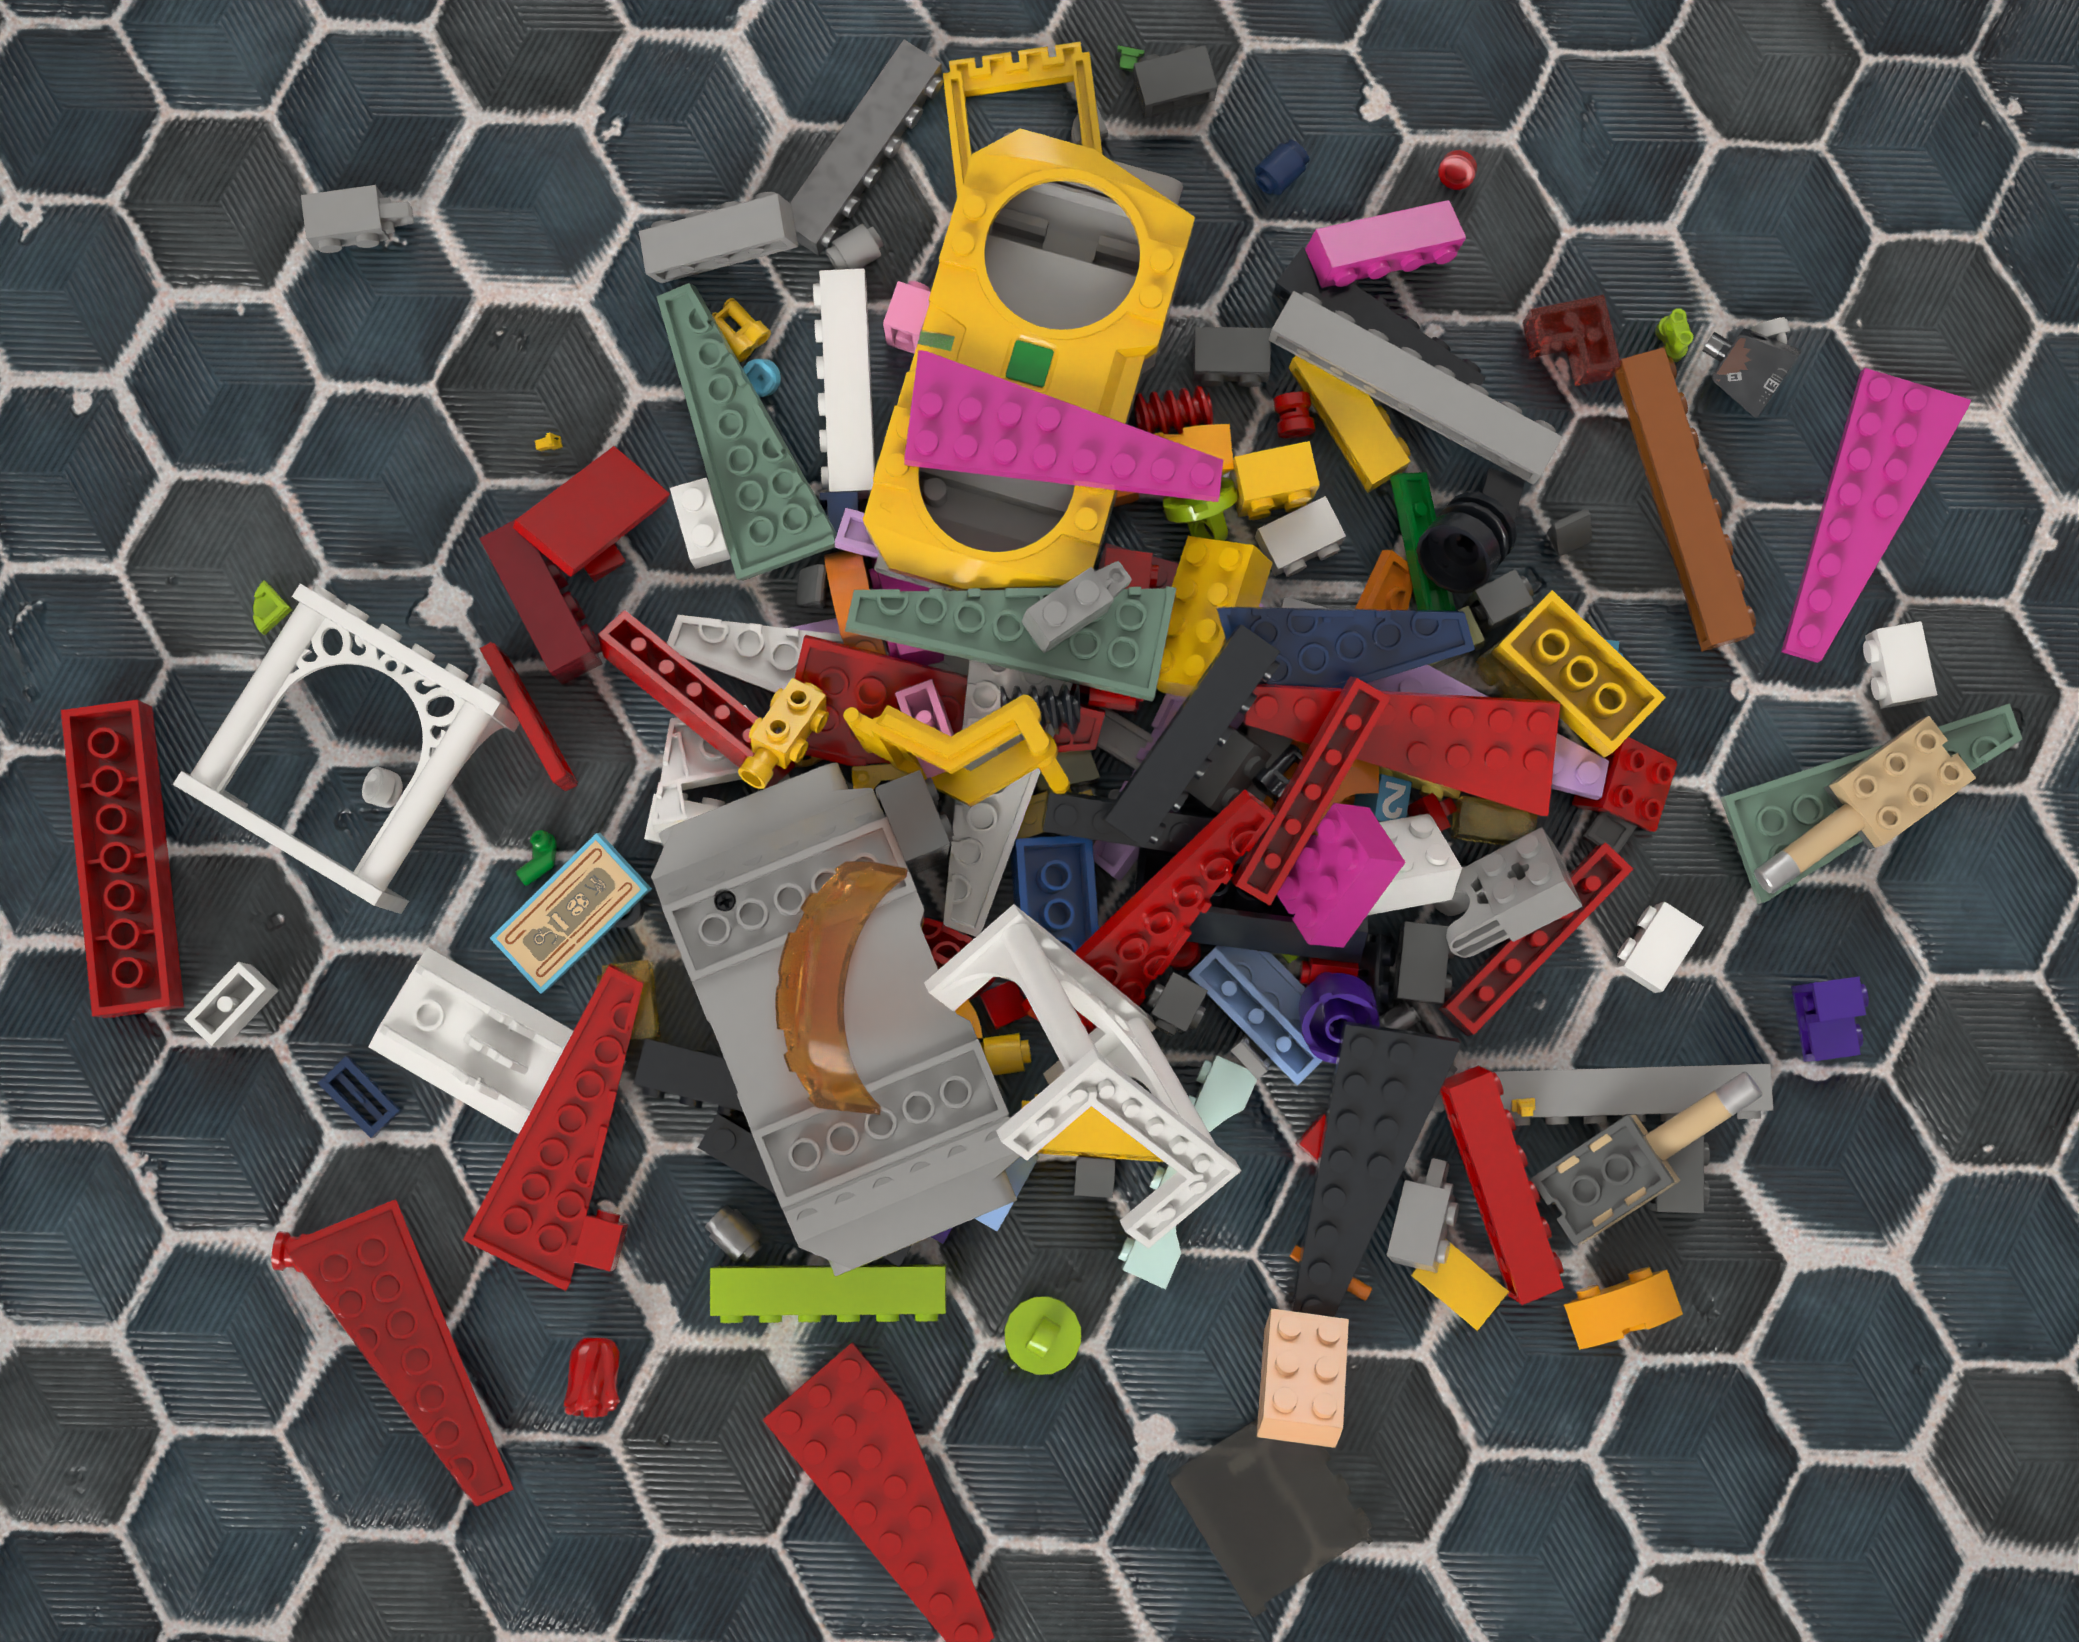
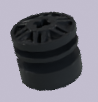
M1465 492L1457 495L1444 507L1442 512L1419 538L1416 549L1419 565L1425 575L1438 587L1452 593L1468 594L1474 592L1490 579L1498 566L1514 548L1517 538L1515 522L1508 510L1490 496L1475 492Z

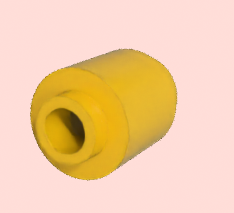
M1020 1033L983 1038V1042H980L993 1076L1025 1071V1063L1032 1062L1029 1040H1021Z

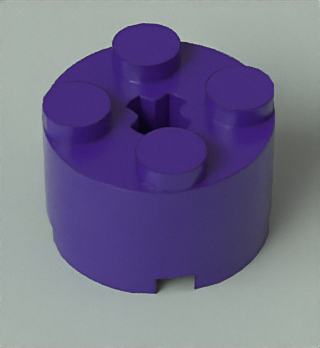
M1321 973L1315 978V981L1309 984L1300 998L1299 1017L1303 1038L1310 1051L1323 1061L1336 1064L1344 1021L1380 1026L1373 990L1364 981L1353 975Z

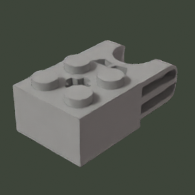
M1543 827L1462 868L1452 900L1433 903L1438 911L1447 916H1455L1465 912L1462 917L1450 924L1446 934V940L1451 952L1463 958L1474 956L1508 938L1514 942L1583 907L1563 859Z

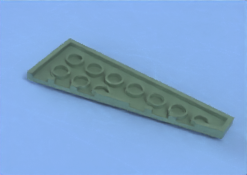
M688 283L656 296L737 580L744 581L835 547L837 532L696 286Z
M1166 586L1165 589H1141V587L1124 589L1114 598L1108 612L1045 654L1021 621L1026 609L1058 588H1005V590L980 591V588H969L968 591H942V589H929V591H900V589L854 590L845 631L1153 701L1176 588Z
M2010 704L1938 727L1948 740L1942 746L1950 756L1958 753L1971 771L2022 740ZM1880 746L1720 798L1757 904L1771 900L1774 896L1798 883L1807 875L1863 841L1858 833L1775 893H1768L1764 890L1754 874L1755 869L1838 809L1824 787Z

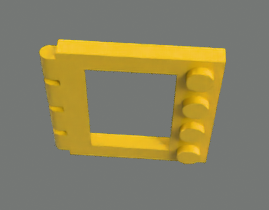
M1081 41L1055 45L1056 57L1050 58L1048 46L1019 50L1020 62L1016 63L1012 61L1011 52L982 56V68H976L975 57L949 61L950 72L943 73L957 196L960 186L964 183L972 156L965 97L1074 82L1082 138L1081 144L1082 146L1095 149L1102 154L1090 53H1082Z

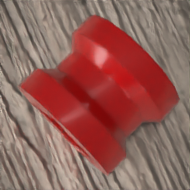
M279 1231L272 1247L271 1263L273 1270L283 1271L288 1267L302 1273L288 1255L284 1245L309 1234L302 1233L299 1237H294L288 1232Z

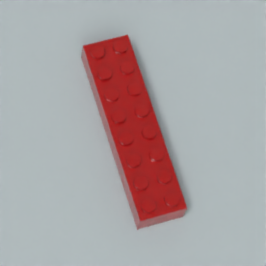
M131 700L61 710L92 1017L112 1018L184 1008L153 707L140 700Z

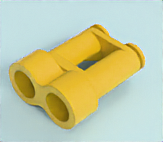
M734 298L728 299L719 313H712L739 362L747 359L754 349L764 344L771 335V331L760 320L755 321ZM731 316L741 329L735 332L724 320Z

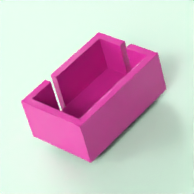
M1333 803L1316 828L1319 835L1310 836L1277 895L1288 913L1296 914L1293 921L1308 944L1344 948L1406 862L1369 807Z

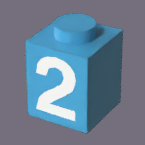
M1379 774V793L1355 794L1354 806L1369 807L1379 822L1406 818L1412 782Z

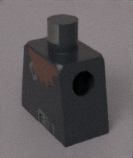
M1745 328L1738 335L1734 343L1714 332L1702 350L1707 355L1721 362L1711 379L1756 418L1761 414L1802 352L1793 346Z

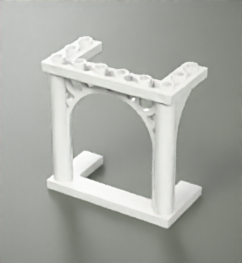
M300 584L292 596L299 601V604L191 774L181 771L173 785L372 905L402 914L409 901L388 889L389 883L457 774L471 755L494 732L502 728L515 732L520 722L516 714L513 713L514 711L508 700L502 697L500 693L481 683L478 689L465 682L469 675L449 663L445 669L432 662L435 658L434 654L416 643L412 649L406 647L399 642L402 635L384 624H381L379 629L374 628L366 623L369 618L367 614L350 604L347 606L346 603L319 585L315 584L311 590ZM330 629L338 630L343 640L342 650L335 656L329 655L323 646L324 634ZM352 636H355V642L359 647L364 648L365 645L366 651L363 655L358 656L352 653ZM312 643L318 657L314 662H306L304 658L312 653V651L308 650ZM378 649H379L380 651H382V652L385 653V654L380 658V660H379V655H378ZM391 661L397 663V668L394 671H388L387 665ZM344 664L370 667L387 674L398 682L415 704L421 720L423 733L422 753L416 772L354 872L246 808L248 806L247 803L224 790L277 705L292 686L317 670ZM406 667H409L410 669L414 670L413 672L404 674L406 671ZM423 680L422 684L424 686H441L430 690L424 695L420 694L416 689L417 683ZM446 696L454 700V708L448 715L434 717L428 713V705L434 699ZM450 725L447 732L441 730L439 740L434 738L432 734L434 726L445 727ZM432 748H434L435 751L431 756Z
M1015 904L924 982L928 992L954 1012L991 978L1001 977L1017 983L1026 995L1053 1046L1059 1061L1043 1073L1049 1086L996 1130L1001 1142L1028 1161L1092 1106L1177 1171L1120 1220L1125 1232L1148 1249L1241 1172L1235 1159L1215 1144L1151 1033L1156 1028L1153 1018ZM1075 1009L1097 1026L1090 1034L1087 1033ZM1132 1078L1142 1082L1149 1089L1150 1092L1144 1089Z

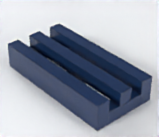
M345 1056L318 1082L326 1093L370 1138H375L383 1127H386L395 1116L402 1112L350 1056ZM346 1068L388 1110L385 1114L343 1073ZM335 1078L377 1120L374 1125L331 1083Z

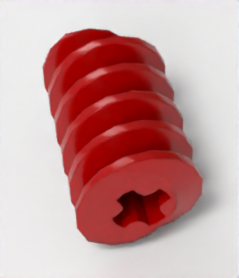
M1201 386L1195 387L1192 398L1187 388L1180 389L1178 399L1175 398L1172 390H1166L1163 401L1160 400L1157 392L1152 391L1149 395L1148 403L1145 402L1141 393H1136L1134 417L1135 425L1138 429L1155 434V430L1159 428L1162 433L1169 434L1170 428L1175 427L1177 433L1182 434L1185 425L1190 427L1200 426V423L1213 425L1211 398L1209 392L1206 396Z

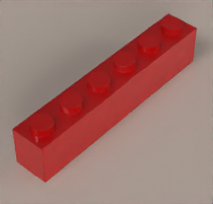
M623 610L598 633L602 654L605 659L732 763L740 768L747 757H753L755 753L752 752L749 733L758 717L626 610ZM791 761L786 769L775 765L772 770L773 776L764 789L778 784L795 767V762Z
M1349 677L1272 810L1275 816L1251 851L1247 853L1231 880L1235 886L1271 905L1391 697L1356 677Z
M1606 842L1596 846L1569 874L1583 907L1514 942L1510 938L1506 939L1439 1010L1466 1036L1474 1035L1631 873L1633 868Z
M1478 1065L1446 1078L1440 1089V1095L1505 1288L1509 1291L1508 1296L1519 1304L1524 1305L1563 1289L1564 1286L1560 1274H1563L1564 1270L1558 1255L1552 1252L1548 1241L1552 1237L1550 1227L1546 1219L1540 1216L1536 1203L1540 1202L1538 1191L1533 1182L1528 1181L1524 1169L1528 1166L1526 1155L1521 1146L1516 1145L1512 1133L1516 1130L1514 1119L1509 1110L1504 1109L1500 1097L1504 1094L1502 1083L1496 1073H1492Z

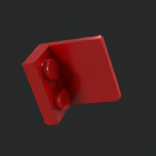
M1627 737L1613 753L1605 757V759L1609 760L1602 797L1594 800L1575 795L1572 805L1583 810L1609 812L1642 829L1655 832L1673 780L1677 761ZM1590 747L1589 750L1592 751V752H1594L1595 754H1597V753Z

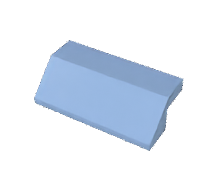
M1217 945L1188 974L1197 985L1208 990L1206 994L1297 1086L1323 1061L1310 1051L1302 1035L1299 1002L1306 988L1270 952Z

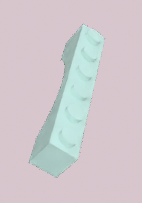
M1218 1055L1213 1057L1212 1062L1205 1059L1196 1078V1081L1202 1083L1196 1097L1189 1095V1099L1209 1132L1227 1118L1244 1110L1257 1081L1247 1068ZM1166 1164L1165 1168L1158 1166L1149 1187L1156 1190L1177 1171L1168 1164ZM1176 1226L1149 1249L1135 1238L1133 1240L1127 1237L1118 1259L1124 1261L1121 1267L1122 1270L1166 1289L1181 1255L1176 1235Z

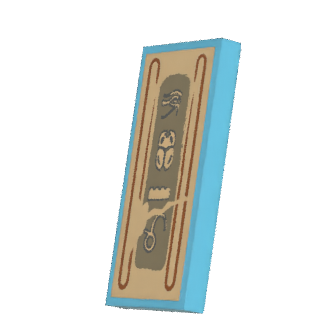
M596 833L490 939L537 991L543 994L652 888L601 833Z

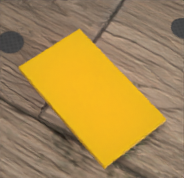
M1450 1243L1447 1261L1445 1264H1439L1437 1273L1416 1268L1411 1274L1413 1278L1477 1331L1509 1292L1452 1243Z

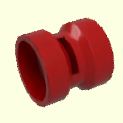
M1303 391L1290 392L1276 396L1273 399L1275 412L1279 414L1280 418L1277 424L1278 437L1298 438L1315 432L1314 419L1309 416V408L1312 405L1310 393Z

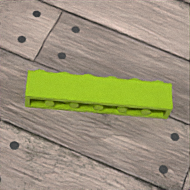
M946 1264L900 1265V1267L897 1265H863L838 1276L834 1275L831 1265L714 1266L710 1268V1316H720V1323H742L743 1316H759V1322L778 1323L782 1322V1315H798V1322H821V1315H837V1322H859L860 1315H876L877 1322L899 1321V1314H915V1321L927 1322L938 1321V1314H946Z

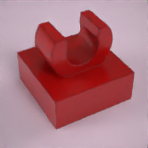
M1434 792L1408 805L1407 810L1410 817L1429 814L1441 832L1451 827L1447 816L1458 811L1451 797L1439 802Z

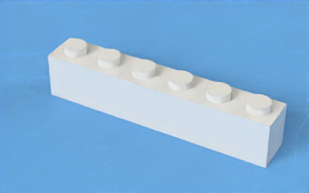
M865 269L819 271L820 283H813L814 306H821V320H815L816 343H823V356H816L817 378L824 379L825 393H818L819 416H826V430L819 431L821 453L827 452L828 466L821 467L822 489H829V492H858L859 499H869L874 483L875 453Z

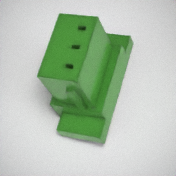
M1118 45L1117 52H1121L1120 69L1133 72L1134 63L1138 62L1139 56L1144 57V50Z

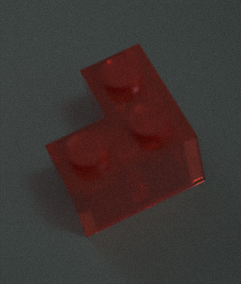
M1604 294L1530 309L1522 322L1530 358L1567 351L1575 386L1612 379L1621 367Z

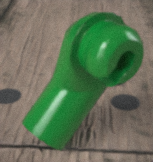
M537 830L531 835L530 842L533 844L532 859L515 871L525 886H528L548 872L555 864L557 843L555 837L546 830Z

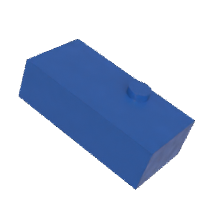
M1075 836L1016 839L1010 853L1014 904L1074 953L1099 929L1092 839ZM1020 988V996H1024L1025 994Z

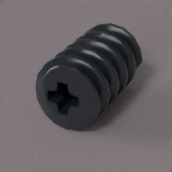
M1062 684L1058 696H1055L1051 685L1045 686L1042 696H1039L1035 685H1031L1027 695L1034 699L1040 709L1041 721L1039 723L1045 731L1047 725L1051 724L1055 734L1060 735L1063 723H1067L1071 734H1076L1080 723L1079 684L1076 686L1074 695L1070 694L1066 684ZM1000 686V706L1003 707L1023 695L1020 687L1014 686L1011 697H1008L1004 687Z

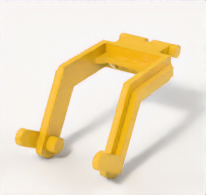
M1021 695L953 736H949L889 705L886 706L881 716L873 719L859 713L853 707L846 709L843 715L845 721L867 753H874L890 761L895 769L907 775L921 770L924 779H927L917 757L945 770L946 772L931 777L936 790L970 807L1039 768L1054 793L1064 794L1070 788L1069 779L1056 759L1058 755L1057 745L1053 737L1047 731H1044L1040 725V709L1034 699L1028 695ZM1022 733L1024 736V740L970 771L964 768V766Z

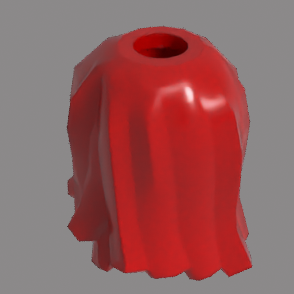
M584 1337L571 1350L568 1386L563 1404L566 1414L581 1416V1411L583 1410L584 1417L598 1418L607 1416L608 1412L617 1408V1404L620 1403L617 1390L620 1351L613 1340Z

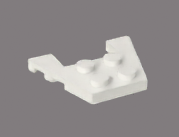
M678 717L671 718L669 722L662 760V774L660 782H658L655 812L652 815L654 832L663 831L668 827L687 820L682 794L683 790L742 779L738 773L739 767ZM787 774L779 783L789 780V775Z

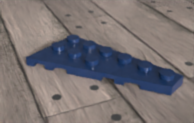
M1216 606L1226 640L1236 626L1242 624L1280 651L1275 659L1280 663L1279 667L1267 683L1261 679L1258 684L1343 689L1350 676L1369 683L1475 650L1463 611Z

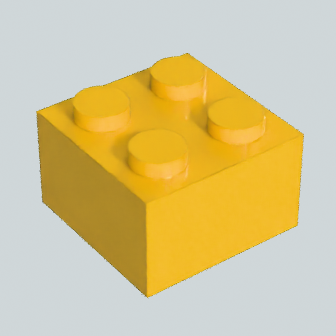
M1310 441L1235 456L1233 460L1234 469L1229 472V477L1233 480L1234 487L1238 493V499L1235 502L1238 517L1248 516L1249 520L1268 517L1271 515L1270 511L1285 508L1287 513L1294 512L1306 506L1307 503H1311L1320 486Z

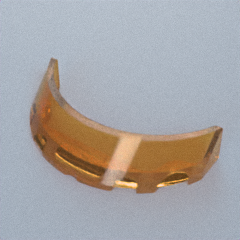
M846 861L834 869L836 874L824 884L818 893L809 894L800 908L804 911V914L795 933L789 932L778 968L779 983L776 987L775 997L777 1029L784 1032L788 1052L783 1054L787 1067L790 1072H796L802 1085L810 1096L807 1099L812 1104L821 1109L880 1115L881 1106L863 1085L849 1052L844 1023L845 985L851 956L867 919L882 898L907 877L908 869L876 862Z

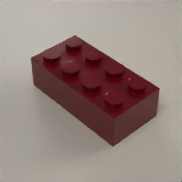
M515 520L479 539L546 667L564 685L603 664L598 653L602 652L600 642L594 631H591L587 624L582 625L581 620L585 619L586 615L577 599L573 597L570 591H564L563 588L568 586L569 583L562 570L513 529Z

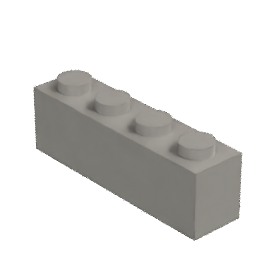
M763 192L757 194L754 197L755 200L744 203L737 201L726 202L720 205L718 210L690 212L686 214L685 219L674 222L670 220L654 222L651 224V228L639 231L645 273L659 283H665L798 247L791 203L778 193Z

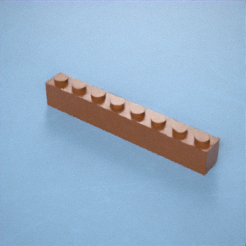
M1664 347L1623 358L1614 367L1613 371L1701 651L1745 640L1755 633L1753 629L1756 626L1755 615L1749 605L1746 606L1742 594L1745 588L1743 577L1739 570L1734 569L1731 559L1733 555L1732 542L1727 534H1723L1719 521L1722 519L1721 507L1717 499H1712L1708 487L1711 481L1707 465L1701 463L1697 449H1699L1697 432L1693 427H1689L1686 417L1688 404L1685 395L1682 392L1679 393L1676 386L1677 370L1674 360L1671 357H1667Z

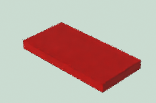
M613 446L517 518L513 529L568 576L572 577L666 503L670 493Z
M492 642L479 648L552 782L566 792L576 787L578 781L509 656Z

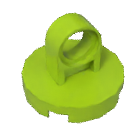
M1222 477L1218 502L1165 496L1163 498L1165 517L1171 522H1187L1191 536L1225 541L1228 536V529L1223 511L1237 502V489L1234 487L1231 478ZM1204 523L1211 529L1214 538L1208 534Z
M1051 1296L1033 1297L1020 1302L1010 1313L1005 1325V1346L1011 1359L1021 1369L1036 1375L1053 1374L1066 1368L1076 1357L1081 1344V1326L1075 1312L1065 1302Z

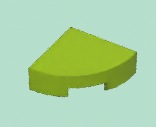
M265 580L259 585L254 595L253 620L258 630L266 635L293 609Z

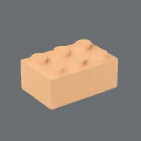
M1271 1308L1264 1329L1257 1437L1336 1447L1344 1422L1349 1319Z

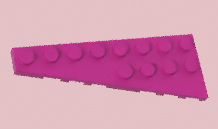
M918 350L904 465L1203 501H1219L1223 459L928 351Z
M1864 368L1860 372L1781 652L1816 663L1823 659L1969 408L1971 399L1868 368Z

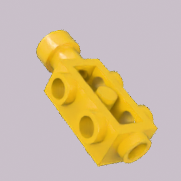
M792 678L785 689L779 688L770 703V710L764 718L759 717L754 722L749 733L752 752L755 754L753 757H747L738 770L740 777L746 783L755 788L764 789L773 776L772 770L775 765L786 769L791 761L798 763L804 757L808 748L806 739L812 731L820 733L829 717V713L826 712V695L817 686L808 682L802 683ZM780 727L782 733L776 734L775 731Z

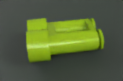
M1679 308L1673 310L1669 316L1662 318L1655 328L1656 336L1664 343L1663 347L1667 357H1671L1674 363L1680 361L1686 355L1688 346L1693 341V334L1690 331L1685 311Z

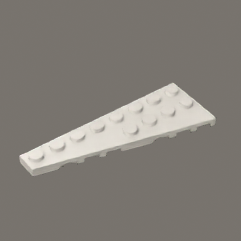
M677 615L667 644L689 661L776 693L779 688L785 689L790 680L795 677L805 635L843 644L841 635L837 633H822L795 628L763 626L761 624H746ZM883 640L886 655H888L886 642ZM944 654V661L928 666L968 675L969 659Z
M969 660L963 729L1001 708L1000 686H1003L1007 696L1011 697L1014 686H1019L1022 694L1027 695L1029 687L1035 685L1039 696H1042L1045 686L1051 685L1055 696H1058L1062 684H1066L1070 692L1073 683ZM1048 724L1045 731L1053 737L1055 732L1052 725ZM1022 733L964 766V768L970 771L1021 742L1025 739ZM1039 768L972 807L955 800L952 829L954 836L952 837L953 841H951L952 846L950 849L943 919L945 926L975 937L982 932L1041 772Z

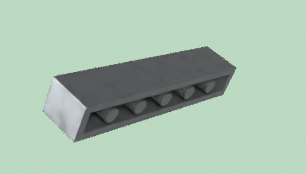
M905 39L790 202L797 242L818 256L824 247L830 248L832 241L838 238L840 233L838 227L844 218H851L855 214L861 203L859 197L866 187L872 188L882 172L880 166L887 157L893 158L902 144L900 137L907 127L912 129L918 123L923 113L921 107L928 97L933 99L943 85L944 79H942L941 63Z

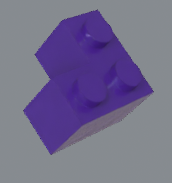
M1860 976L1791 986L1804 1062L1861 1055L1860 1047L1863 1045V1034L1860 1025L1855 1024L1854 1017L1866 1015L1865 1007L1868 1006L1869 998L1865 985L1860 982Z

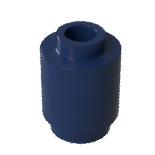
M1292 139L1286 143H1280L1255 167V182L1258 187L1266 194L1281 195L1305 172V165L1310 161L1307 152L1299 143Z

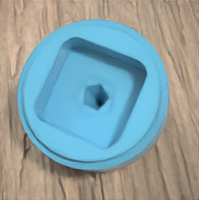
M754 359L743 367L759 397L769 396L778 389L781 375L778 367L768 359Z

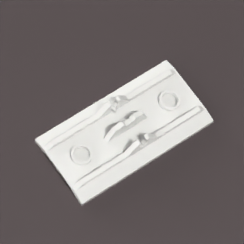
M427 947L378 1027L369 1048L519 1134L569 1041L573 1030Z

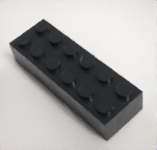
M1139 847L1133 896L1178 853ZM1241 863L1234 864L1232 869V873L1234 875L1236 874ZM1233 875L1227 884L1221 883L1209 899L1212 903L1206 914L1199 913L1189 928L1192 933L1186 940L1187 942L1360 964L1368 933V915L1344 948L1310 945L1306 942L1293 921L1296 914L1288 913L1278 895L1275 896L1271 905H1268L1235 886L1231 881L1234 877Z

